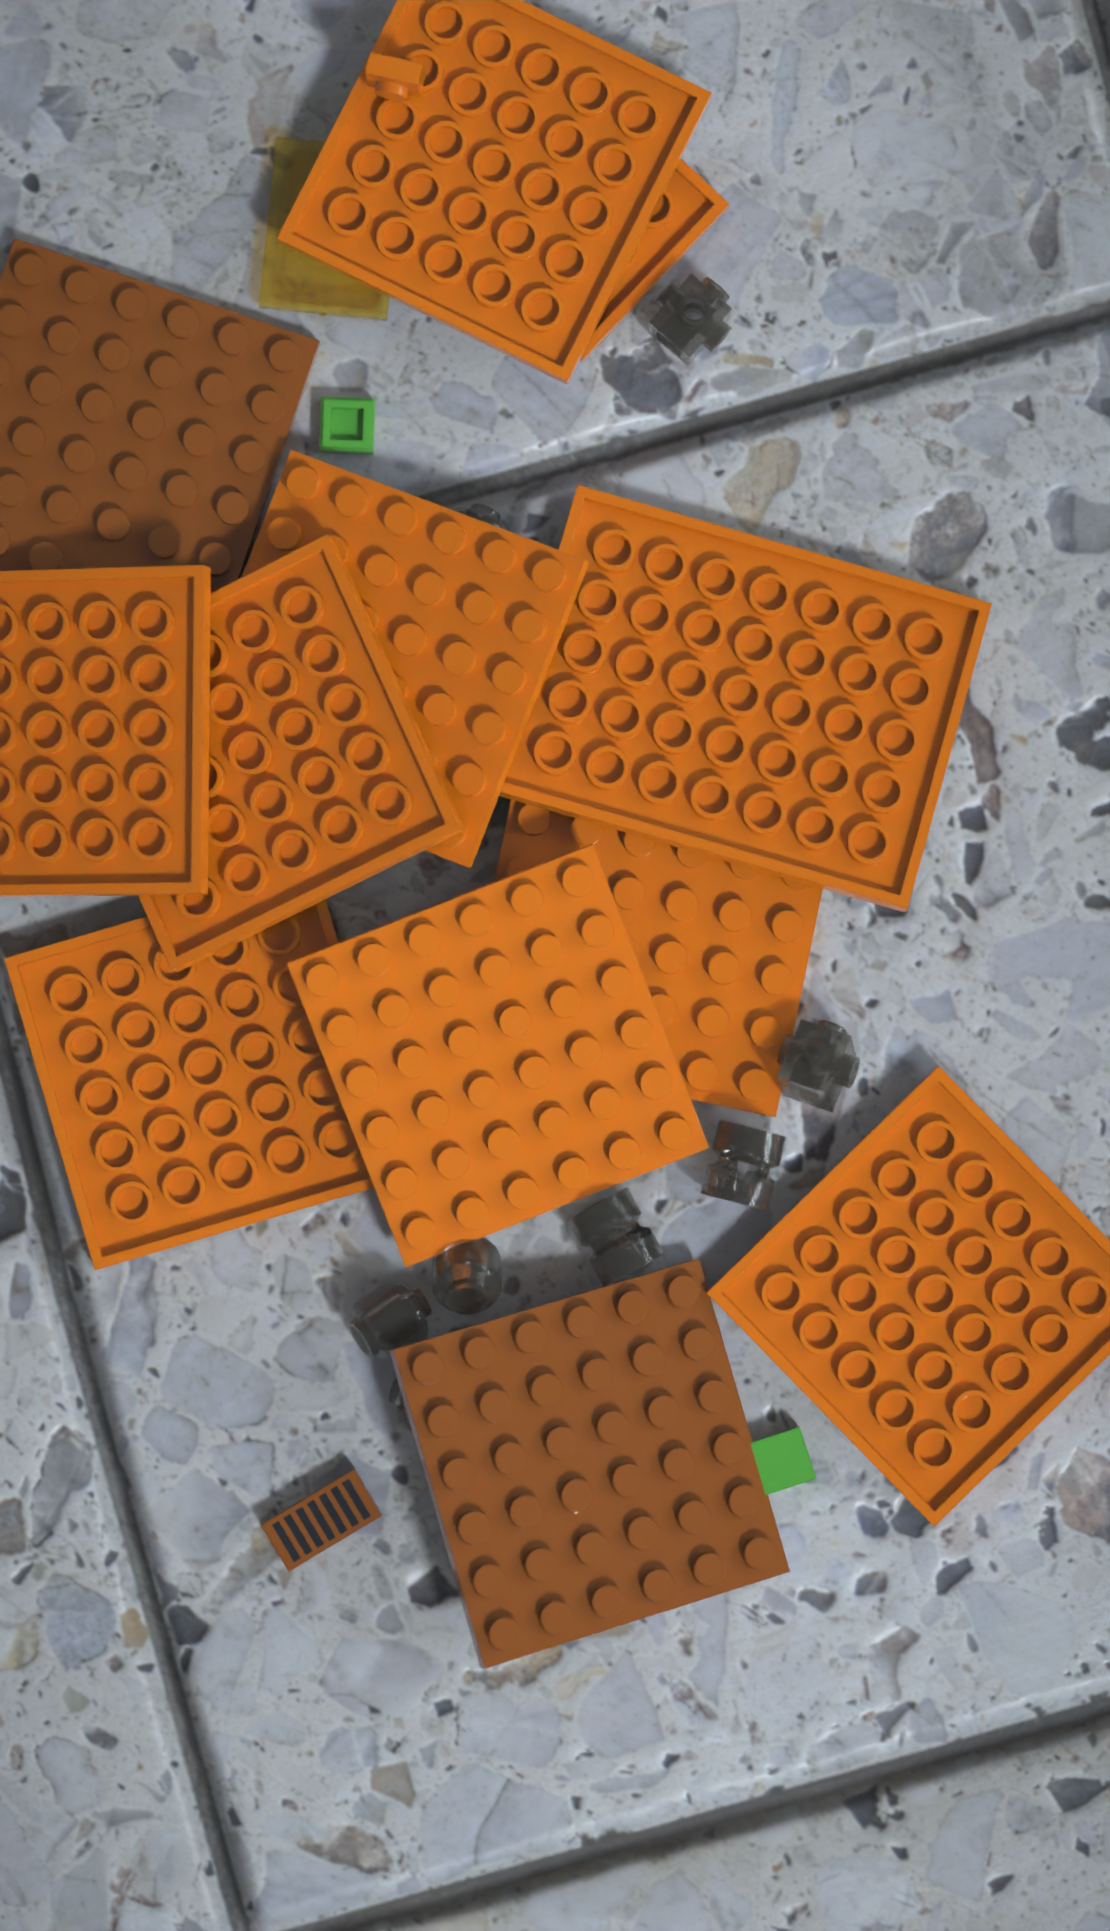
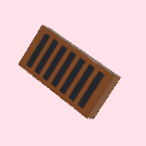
M354 1468L265 1521L261 1526L289 1572L381 1517L382 1513Z

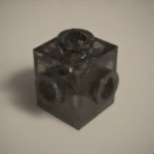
M690 274L682 284L674 279L654 302V305L660 310L649 321L647 332L689 366L704 347L712 353L732 330V327L726 323L732 311V308L726 303L730 297L722 287L708 277L700 281L693 274ZM689 312L697 313L701 318L697 320L689 319L685 314Z
M801 1019L794 1036L787 1034L784 1038L778 1054L777 1063L781 1065L777 1078L782 1096L833 1113L843 1087L851 1088L860 1066V1058L856 1057L852 1036L848 1035V1032L843 1027L833 1022L819 1020L815 1024Z

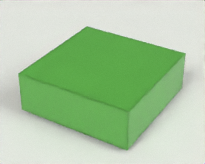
M321 397L320 453L374 455L375 399Z
M799 1426L754 1440L750 1443L765 1495L817 1479Z

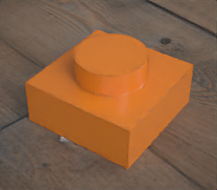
M373 52L369 53L365 76L368 86L375 88V94L395 101H406L407 95L421 98L425 81L423 63Z

